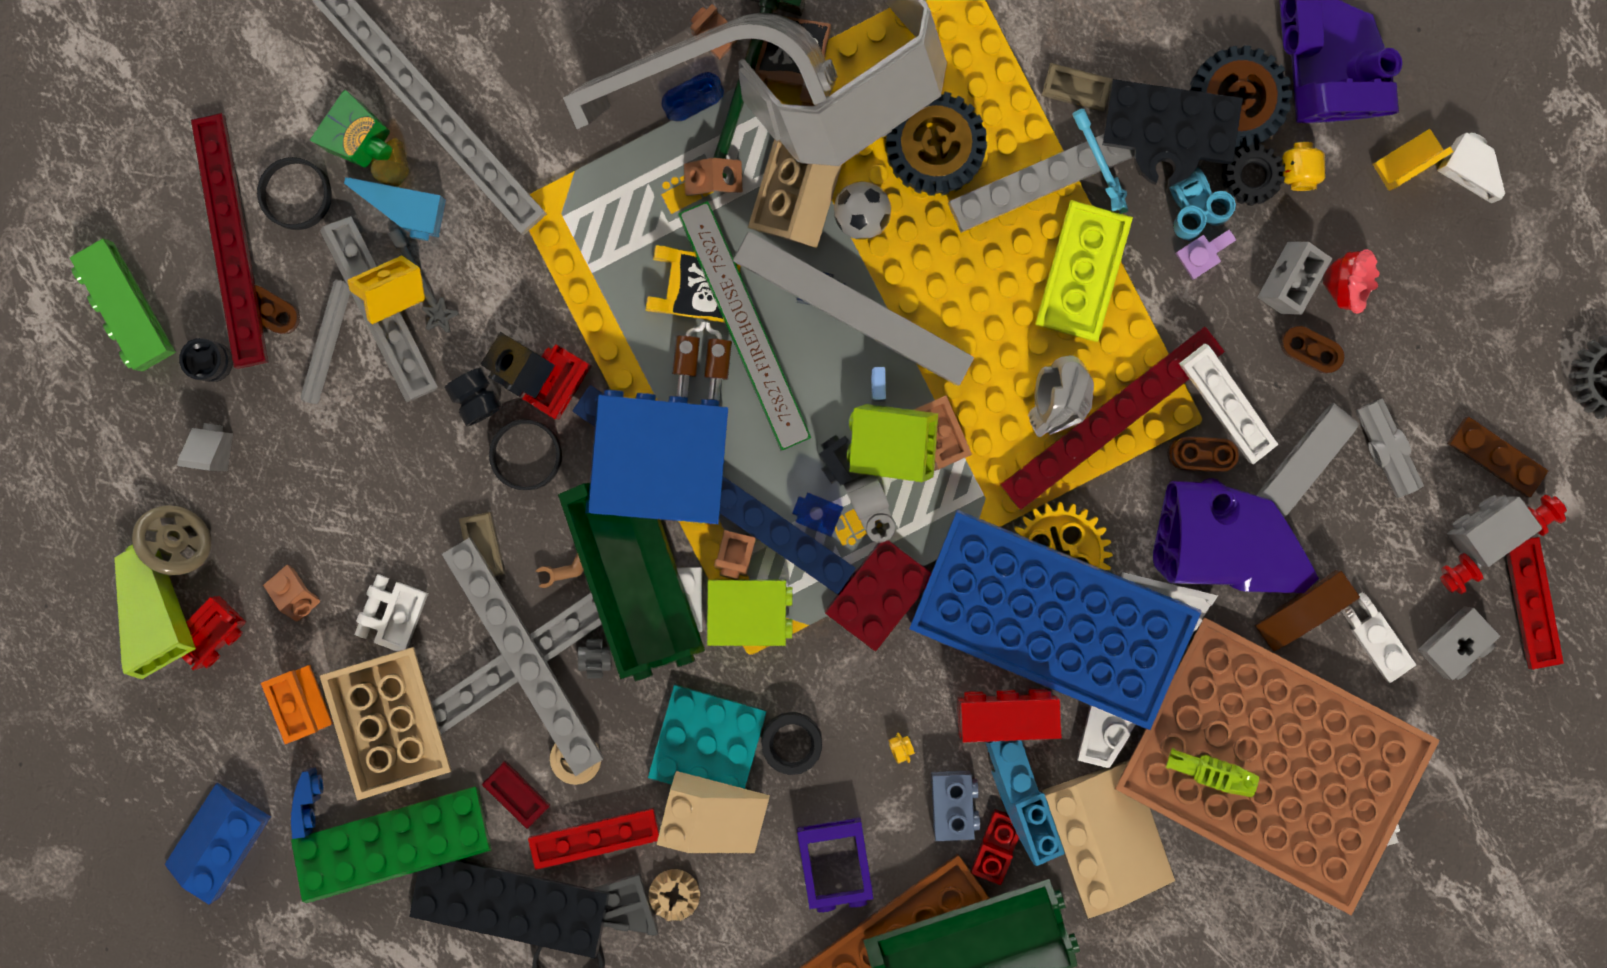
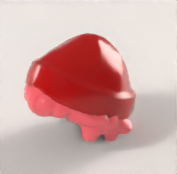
M1365 249L1363 251L1347 252L1345 256L1333 262L1324 273L1323 285L1340 309L1351 310L1355 314L1363 312L1366 308V300L1370 292L1378 288L1375 278L1379 277L1380 272L1376 269L1378 262L1372 251Z

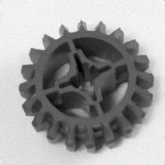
M1607 335L1600 336L1598 342L1595 340L1589 341L1587 343L1588 350L1580 349L1577 352L1582 360H1574L1571 365L1578 369V371L1570 373L1568 376L1570 379H1577V385L1570 387L1572 392H1580L1575 402H1587L1584 411L1591 413L1595 410V418L1597 419L1607 417V378L1603 377L1607 375V359L1604 361V367L1601 371L1593 372L1597 361L1607 353ZM1594 383L1601 386L1603 390V397H1605L1606 400L1599 395V393L1595 389Z

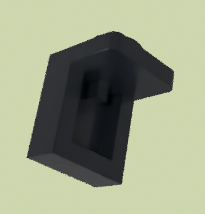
M834 435L821 444L824 451L819 453V456L825 463L821 470L831 484L837 481L840 486L852 479L834 453V451L849 442L846 435L841 439Z

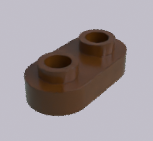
M255 285L257 296L261 298L259 310L262 325L278 334H289L295 331L300 323V314L297 308L267 289ZM283 313H287L289 316L286 324H281L279 320L280 315Z
M1296 326L1288 329L1282 335L1281 348L1284 354L1319 373L1335 372L1344 362V351L1338 343L1306 327ZM1294 337L1301 340L1302 345L1299 349H1295L1292 346V339ZM1322 352H1327L1330 355V361L1327 364L1323 363L1320 359Z

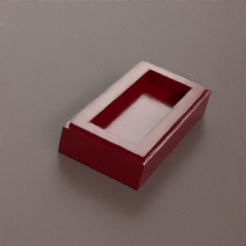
M506 760L481 784L526 829L550 807V804Z

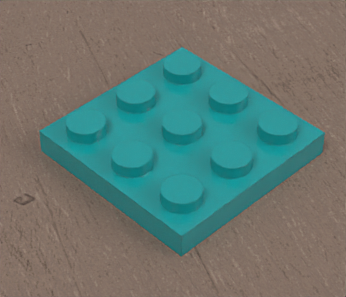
M675 684L648 778L672 785L675 773L679 771L745 789L767 710Z

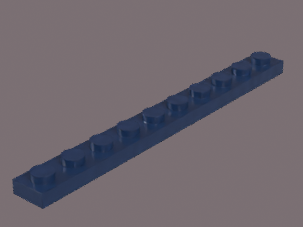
M590 385L572 412L595 427L597 408L595 397L604 394ZM722 476L719 513L821 584L839 594L856 568Z

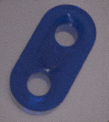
M711 72L701 73L667 91L662 98L661 105L670 120L683 121L718 103L723 97L724 87L716 74Z

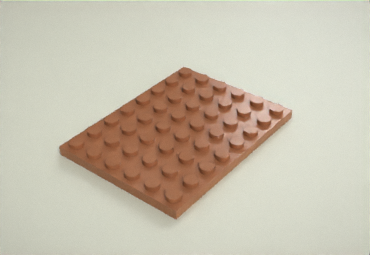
M1204 617L1178 665L1151 730L1145 729L1114 789L1352 916L1440 740ZM1174 748L1177 751L1198 758L1201 755H1208L1209 757L1235 764L1259 776V783L1254 796L1247 797L1226 793L1196 783L1193 780V776L1165 768L1171 749Z

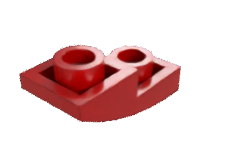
M994 809L971 869L973 875L1001 885L1013 858L1014 848L1019 839L1007 813Z

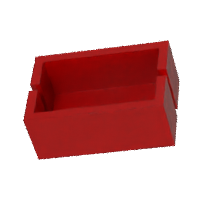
M1047 688L1029 689L1028 695H1019L1016 690L1007 689L997 690V696H986L983 691L964 692V697H957L958 735L963 743L1062 739L1060 699L1051 694V691H1048Z

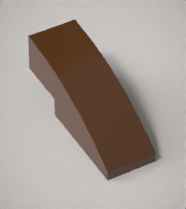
M1334 570L1305 593L1297 594L1254 626L1272 651L1275 652L1330 619L1359 599L1360 596L1344 573L1340 570Z

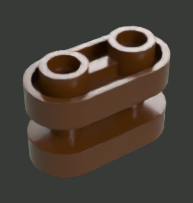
M1184 437L1178 438L1170 444L1167 456L1169 462L1177 469L1221 472L1228 471L1236 465L1239 452L1236 445L1227 439Z

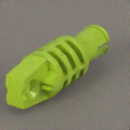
M1174 748L1170 751L1165 767L1193 776V780L1196 783L1241 796L1253 797L1259 783V776L1235 764H1230L1208 755H1201L1198 758L1177 751Z

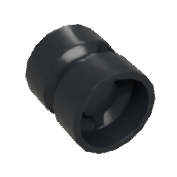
M195 338L188 341L182 347L179 354V364L182 371L188 377L205 382L221 381L230 374L233 367L230 350L224 344L205 338Z
M481 367L457 377L444 387L451 401L461 404L459 415L466 427L485 420L503 408L494 391L486 390L490 383Z

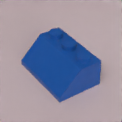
M216 783L169 856L165 866L182 888L210 905L221 897L271 816L226 787Z

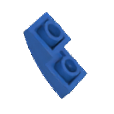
M316 767L303 771L298 780L292 802V839L308 836L313 832L312 828L315 827V813L313 808H309V804L321 799L320 794H323L324 790L322 776L317 775Z

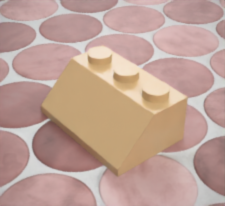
M774 139L748 228L817 248L842 164L840 166L797 162L781 141Z

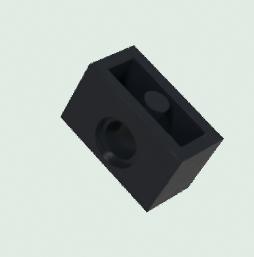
M502 332L498 334L480 364L491 371L488 376L490 379L504 386L510 392L519 397L525 392L533 398L537 397L555 367L550 361Z

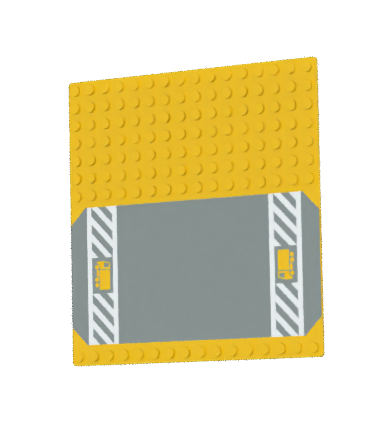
M926 0L947 61L941 94L944 95L945 91L951 93V96L954 98L958 96L964 98V103L967 105L971 104L975 108L974 112L977 116L980 114L983 120V128H986L987 149L978 173L975 174L968 184L966 183L962 186V189L956 192L953 190L947 195L937 193L935 196H928L926 192L921 191L920 194L914 192V188L910 186L907 188L903 185V181L899 177L896 178L892 166H889L887 161L886 136H884L842 164L817 248L750 229L748 225L774 138L745 103L726 158L741 160L743 192L713 191L693 196L685 195L684 164L714 157L735 91L734 88L530 194L547 215L534 225L529 232L611 390L623 391V397L636 399L637 393L655 394L656 401L668 402L669 396H676L678 375L672 374L676 335L686 336L689 329L699 327L701 322H708L712 329L718 330L721 333L723 340L732 341L725 323L645 311L648 296L666 299L671 263L653 260L656 245L693 252L679 220L678 213L706 201L709 202L733 258L747 232L750 231L817 270L834 274L835 280L846 283L845 285L974 357L960 386H956L812 305L797 303L796 296L740 266V276L811 438L780 451L732 341L728 380H721L719 399L720 407H728L723 476L854 566L856 569L852 575L878 542L873 541L867 535L861 520H859L850 502L844 485L840 486L837 481L831 484L821 470L825 463L819 456V453L824 451L821 444L834 435L841 439L846 435L849 442L834 451V453L852 478L848 482L866 475L849 472L850 462L847 461V450L852 440L849 419L855 407L871 404L913 410L947 396L972 455L934 471V477L925 482L876 476L890 507L888 509L895 524V532L889 540L923 567L938 559L957 510L1001 527L1032 511L1033 508L1036 509L1199 425L1202 421V417L1188 389L1183 384L1022 510L1016 507L1000 486L1006 479L1076 426L1073 425L1051 435L1047 432L1042 437H1037L1028 414L1036 406V380L1043 367H1049L1056 359L1069 355L1075 356L1083 362L1094 382L1092 408L1086 416L1088 417L1169 353L1122 262H1120L1098 342L1035 325L1069 201L1073 200L1092 206L1080 181L962 233L960 232L948 206L949 201L1064 151L986 0ZM890 8L828 39L824 58L826 61L832 60L838 76L835 78V85L830 95L916 38ZM767 82V87L781 104L801 106L800 93L802 87ZM942 123L926 124L916 131L913 139L917 142L921 141L925 131L930 128L932 139L929 146H935L937 158L936 161L928 160L924 155H919V158L931 165H942L950 162L958 154L959 149L956 146H951L947 156L942 159L940 148L943 141L938 142L936 140L935 129L936 126H941L950 133L953 130ZM726 166L723 169V173L727 174L724 181L731 185L734 181V173L731 168ZM860 181L871 182L880 187L887 194L891 203V217L886 228L881 234L866 240L854 239L843 233L834 218V204L839 193L844 187ZM706 326L702 331L691 334L692 337L700 338L696 377L689 376L688 404L700 405L701 399L709 398L710 378L704 377L708 339H717V336L709 333ZM874 367H885V401L872 400L871 370ZM720 513L718 524L679 521L708 579H729L720 576V570H716L714 567L724 530L750 537L753 536ZM880 519L875 521L876 529L882 526ZM758 539L755 542L747 577L739 575V579H785L786 587H793V606H786V619H793L792 634L827 617L828 615L824 611L837 596L835 592ZM769 646L743 647L746 653L753 655Z

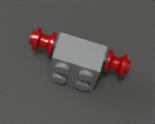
M1496 495L1487 498L1479 504L1480 510L1472 516L1466 514L1457 519L1452 524L1454 529L1447 533L1461 555L1458 556L1459 564L1454 568L1447 565L1441 568L1443 574L1440 577L1441 582L1451 593L1456 591L1459 594H1463L1466 592L1465 583L1471 579L1476 582L1483 580V575L1480 571L1481 566H1491L1536 533L1545 536L1549 533L1547 525L1553 521L1559 524L1566 521L1564 513L1567 512V509L1558 497L1554 496L1551 498L1548 495L1540 498L1541 506L1535 510L1527 507L1520 497H1507L1506 495L1496 497Z

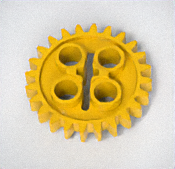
M1058 502L1056 510L1053 511L1050 505L1045 503V513L1041 514L1037 509L1033 508L1034 518L1032 520L1022 516V520L1026 525L1024 529L1014 526V530L1020 536L1030 540L1038 534L1046 535L1048 538L1047 547L1056 550L1050 528L1055 526L1060 547L1064 551L1068 550L1066 555L1074 558L1083 557L1086 558L1088 564L1103 570H1111V567L1103 562L1105 558L1113 557L1111 552L1104 551L1103 548L1111 544V540L1101 539L1100 537L1105 533L1106 528L1099 527L1095 529L1094 526L1098 522V518L1094 516L1086 520L1088 510L1085 508L1079 514H1076V505L1071 503L1067 511L1064 510L1062 502ZM1069 526L1078 527L1080 532L1079 538L1073 543H1067L1063 539V532Z

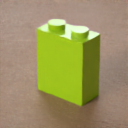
M871 404L855 407L849 419V428L852 431L851 444L847 450V461L850 462L849 472L915 482H925L933 478L939 413Z
M709 579L707 646H786V638H792L793 619H786V606H793V587H786L785 579Z

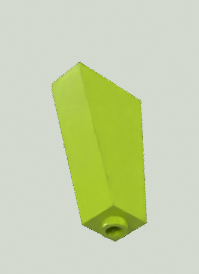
M132 544L125 549V552L114 558L121 664L124 674L144 679L193 651L196 647L169 575L156 572L146 566L136 555ZM158 550L155 556L162 559L161 553Z

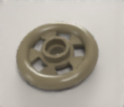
M166 505L150 509L138 519L133 528L132 543L138 558L150 569L166 575H182L196 570L206 561L211 550V535L204 521L194 512L183 507ZM174 518L175 525L162 526L160 519ZM191 526L197 536L189 538L183 528ZM147 530L157 532L155 542L145 540ZM167 536H173L177 538L178 541H171L168 539ZM187 547H190L195 552L189 559L180 554ZM160 550L161 553L171 556L169 562L156 557L157 551Z

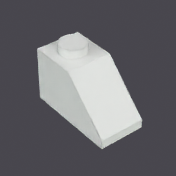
M1466 132L1457 137L1451 146L1454 152L1444 158L1437 171L1490 203L1501 200L1505 195L1495 150L1487 145V140L1476 133L1468 134Z

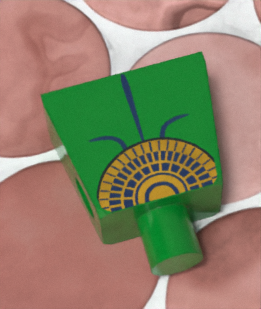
M345 89L310 139V141L326 152L363 168L367 167L373 158L380 163H384L392 154V147L385 143L390 130L361 101Z

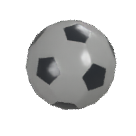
M860 181L844 187L834 204V218L838 227L843 233L854 239L866 240L881 234L891 217V203L887 194L871 182Z

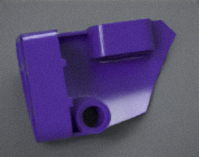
M1280 0L1283 47L1285 52L1291 55L1297 123L1348 121L1399 113L1397 83L1394 82L1393 76L1400 73L1403 63L1402 58L1394 48H1385L1373 14L1355 8L1341 0Z
M1208 478L1201 483L1171 481L1167 485L1153 548V563L1155 568L1169 583L1230 585L1232 588L1247 592L1305 593L1319 579L1305 551L1272 500L1226 487L1216 478Z

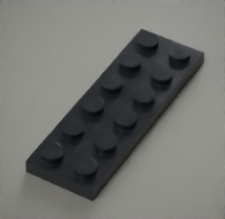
M456 860L418 871L409 917L595 959L598 955L610 893L468 861Z

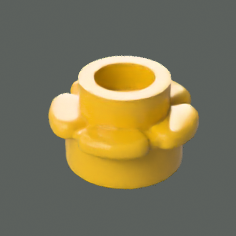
M897 733L896 737L888 740L892 754L897 764L904 761L910 763V755L915 754L908 736L902 738L901 734Z

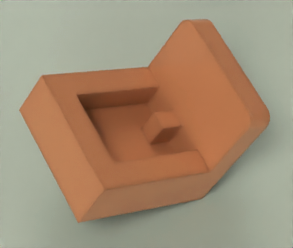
M724 530L718 557L714 564L715 569L720 570V576L738 580L739 575L747 577L756 542L755 537Z
M288 564L263 585L278 610L294 621H299L308 615L320 603L318 597L308 591L295 569Z

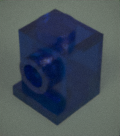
M807 492L805 498L798 497L792 514L798 516L796 523L832 537L843 506ZM813 507H819L823 512L822 517L818 520L810 516V511Z

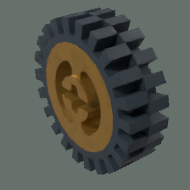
M944 91V95L941 94V97L892 129V132L886 136L885 147L888 156L887 161L889 166H892L896 178L899 177L903 181L902 184L907 188L909 186L914 188V192L920 194L921 191L926 192L928 196H935L937 193L947 195L950 191L955 190L956 192L962 189V186L966 183L968 184L975 174L978 173L987 149L986 128H983V120L980 114L977 116L974 112L975 108L971 104H965L964 98L960 96L954 98L951 96V93ZM929 123L947 125L953 130L952 133L941 126H936L935 129L936 140L938 142L943 141L940 148L941 157L943 159L947 156L951 146L958 147V154L950 162L942 165H931L919 158V155H924L928 160L936 161L937 151L935 146H929L932 139L930 128L925 131L921 141L917 142L913 139L914 134L919 128Z

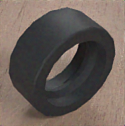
M798 712L782 713L773 718L766 726L761 741L762 753L767 763L777 772L787 775L802 774L811 769L819 760L822 751V735L817 724L807 715ZM795 724L801 726L808 732L811 738L809 753L798 762L782 760L777 756L773 748L775 734L786 725Z

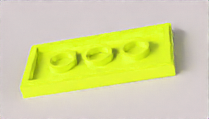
M1069 201L1037 315L1036 326L1094 342L1099 341L1133 217L1077 201Z

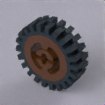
M1244 45L1242 48L1231 46L1227 50L1222 49L1216 52L1200 66L1190 83L1191 91L1218 94L1222 81L1230 78L1233 80V85L1223 95L1232 97L1240 91V96L1251 98L1256 93L1255 87L1247 79L1257 86L1261 96L1260 108L1254 117L1249 118L1245 112L1254 105L1256 99H1246L1242 103L1235 150L1250 145L1256 146L1274 135L1286 121V114L1290 112L1292 105L1289 104V100L1292 98V90L1288 88L1291 82L1289 76L1285 78L1283 74L1285 71L1283 65L1278 66L1274 62L1277 58L1272 54L1268 57L1263 54L1265 50L1260 48L1252 50L1251 46Z

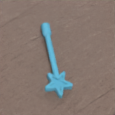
M1079 109L1072 115L1078 128L1083 131L1106 180L1108 188L1105 190L1111 198L1112 211L1118 210L1120 214L1129 211L1125 200L1127 191L1121 188L1118 177L1113 178L1090 128L1091 122L1085 109Z

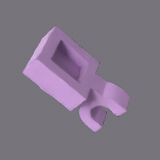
M1230 229L1211 242H1208L1206 237L1202 235L1175 254L1192 280L1220 263L1221 260L1216 253L1236 241Z

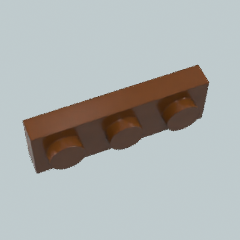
M1470 417L1463 419L1447 443L1525 497H1532L1549 472L1546 468Z

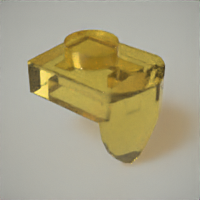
M394 138L386 142L392 147L390 158L388 160H376L373 158L371 161L372 176L381 184L398 187L407 178L409 167L403 142Z

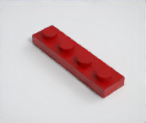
M1530 537L1506 554L1527 666L1528 669L1534 670L1564 664L1540 537Z
M649 808L529 836L528 842L534 867L537 870L657 842L660 830L655 809Z

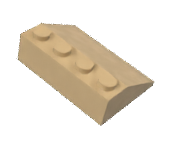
M414 647L320 675L357 800L452 771Z
M1129 760L1041 790L1045 794L1065 852L1064 857L1082 909L1088 919L1123 907L1175 881L1150 808L1114 789Z

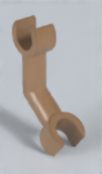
M577 553L572 565L558 568L542 566L535 572L546 571L550 574V581L539 585V587L547 588L555 581L580 576L583 568Z

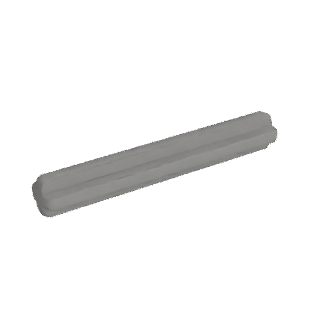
M335 280L333 282L301 393V400L311 404L319 403L350 296L349 288L346 282L342 280Z

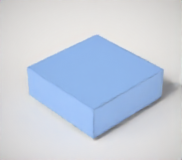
M874 367L871 370L873 401L886 400L885 367Z

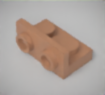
M947 396L913 409L916 411L939 413L934 471L972 455Z

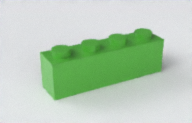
M102 238L69 257L74 265L71 268L74 277L81 285L85 284L90 293L87 296L90 305L96 312L102 314L106 321L103 327L108 336L119 344L121 351H119L120 358L128 368L132 367L133 370L145 371L176 353L114 242Z

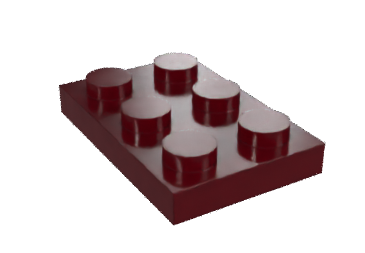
M890 540L878 542L824 612L876 652L926 589L932 573Z

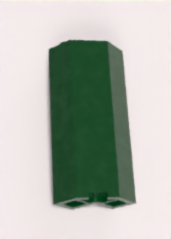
M583 483L558 494L620 680L633 676L636 682L653 676L652 670L675 662L677 668L695 662L694 655L704 652L705 648L661 520L585 513L586 500L589 499L590 483Z
M1049 879L863 940L871 968H1074L1078 966L1075 953L1080 952L1075 934H1068L1063 922L1061 910L1065 909L1066 906L1060 889L1054 891Z

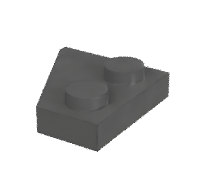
M640 873L591 888L610 893L603 927H611L615 930L626 932L628 930L643 932L651 936L659 933Z

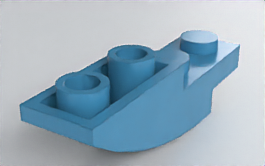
M1022 741L985 742L995 769L991 771L995 784L1016 833L1033 864L1038 866L1064 855L1065 852L1045 794L1038 790Z

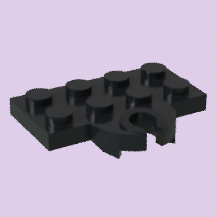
M1113 79L1102 145L1134 150V164L1139 175H1142L1149 183L1156 185L1159 178L1156 165L1162 161L1169 162L1173 166L1174 173L1168 179V187L1176 186L1186 182L1194 173L1199 160L1229 165L1233 163L1243 98Z

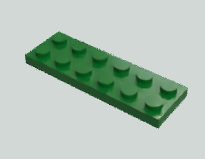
M476 786L315 832L303 838L291 839L301 899L306 904L492 850L481 797Z

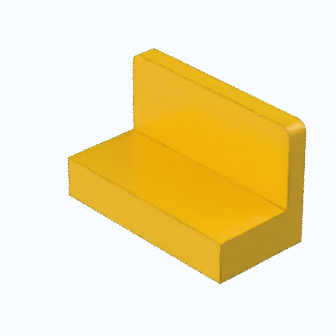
M1428 129L1372 165L1387 189L1391 191L1454 151L1451 146L1443 150L1431 129Z
M402 255L347 280L349 291L364 301L367 321L371 324H375L425 299L420 267Z

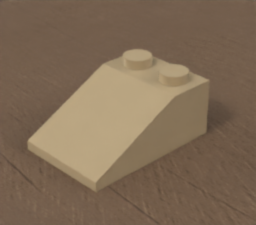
M676 771L670 788L657 845L686 853H755L770 795Z

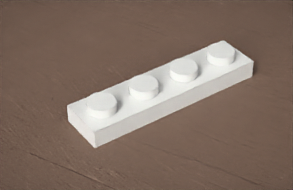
M1204 343L1179 363L1248 462L1255 464L1278 445L1209 345Z

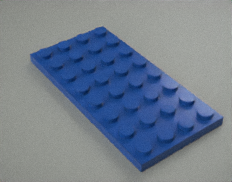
M957 510L909 629L1151 730L1201 615V610Z

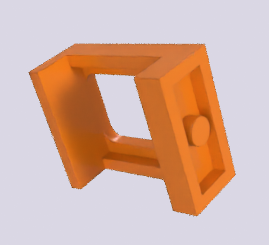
M310 665L289 671L261 683L284 744L334 724Z

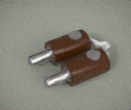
M701 322L699 327L689 329L686 336L676 335L672 374L678 375L676 396H688L689 376L696 377L700 338L692 337L691 334L702 331L706 326L707 331L715 334L717 339H708L704 377L710 378L708 399L719 401L721 380H728L732 341L723 340L721 333L718 330L712 329L710 323Z

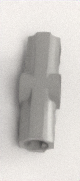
M1379 399L1355 410L1370 441L1368 442L1370 454L1377 466L1383 469L1396 498L1411 494L1424 487L1410 457V444L1404 433L1396 428L1384 400Z

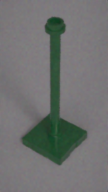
M751 0L759 3L758 6L761 7L759 13L773 14V12H777L779 9L802 16L805 7V0ZM751 38L744 60L755 70L764 40ZM739 78L713 158L726 159L744 105ZM722 173L723 179H726L727 174Z

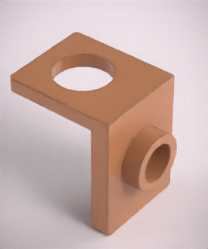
M708 158L684 164L686 196L713 191L743 192L741 160ZM726 166L731 168L734 173V181L731 185H728L723 179L722 173Z

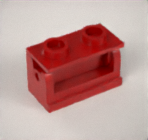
M555 344L553 349L548 347L542 355L543 358L553 363L555 367L536 398L525 393L522 399L552 418L560 420L592 365Z
M221 596L210 597L186 622L196 649L181 658L189 665L195 664L191 668L192 670L203 667L206 669L210 668L221 656L218 651L225 644L228 646L232 645L243 634L240 629L246 621Z

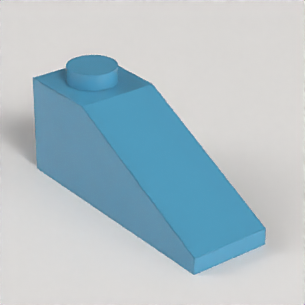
M345 177V185L401 228L410 232L409 237L429 241V236L439 237L446 199L442 196Z

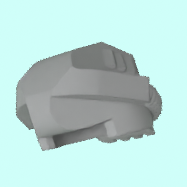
M1071 355L1060 357L1051 366L1043 367L1040 370L1035 387L1036 406L1028 414L1037 437H1042L1047 432L1051 435L1081 423L1091 410L1094 382L1079 358Z

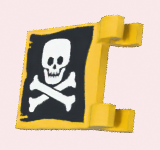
M656 245L653 260L671 263L666 299L648 296L645 311L724 323L694 252ZM735 263L736 266H737V269H738V271H739V273H740V265H738L737 263Z

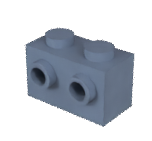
M969 770L931 772L935 841L974 840V831L980 830L979 811H973V798H978V780L972 779V774Z

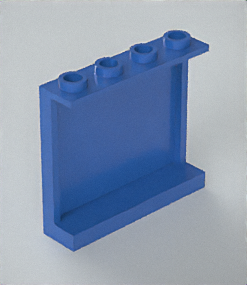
M604 390V395L596 396L597 408L589 499L586 500L585 513L718 524L728 407H720V401L701 399L700 405L688 404L687 397L669 396L668 402L656 401V395L648 393H637L636 399L623 397L624 392L617 390Z

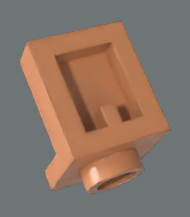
M712 4L707 10L702 7L691 19L693 24L690 29L692 35L696 36L728 21L718 13L717 8ZM738 40L710 50V52L720 60Z

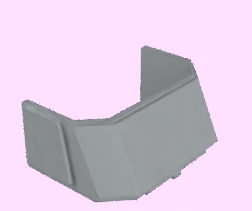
M885 0L890 9L916 38L837 90L827 100L818 103L814 107L781 104L744 59L738 61V71L743 102L776 141H781L797 162L840 166L941 97L947 61L926 0Z

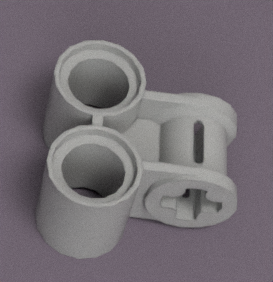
M866 474L843 484L850 502L870 539L880 543L889 540L895 532V524L888 509L890 507L876 476ZM880 519L882 526L876 529L875 521Z

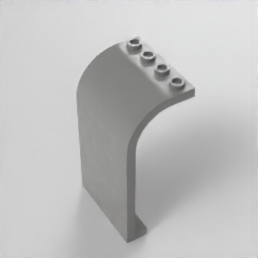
M753 13L736 18L592 79L563 97L576 129L590 124L610 108L606 94L729 42L748 38L768 41L789 54L802 74L814 105L827 100L835 85V78L838 76L832 60H825L816 40L801 25L781 15Z

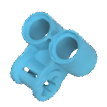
M1199 167L1196 168L1186 182L1169 187L1175 202L1181 208L1174 221L1173 228L1176 235L1183 240H1192L1198 237L1204 229L1206 222L1213 226L1223 225L1235 211L1236 203L1232 195L1226 191L1212 193L1207 178ZM1213 202L1224 204L1227 210L1226 214H1215L1211 209V204ZM1186 216L1195 218L1198 228L1194 230L1185 228L1182 218Z

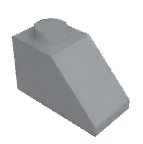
M204 423L203 429L192 428L178 458L177 466L209 471H228L233 433L223 432L222 425Z

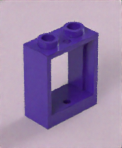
M861 817L797 828L809 909L816 908L817 912H829L835 910L836 905L848 903L849 907H861L868 904L867 900L874 899ZM855 836L864 889L816 896L808 844Z

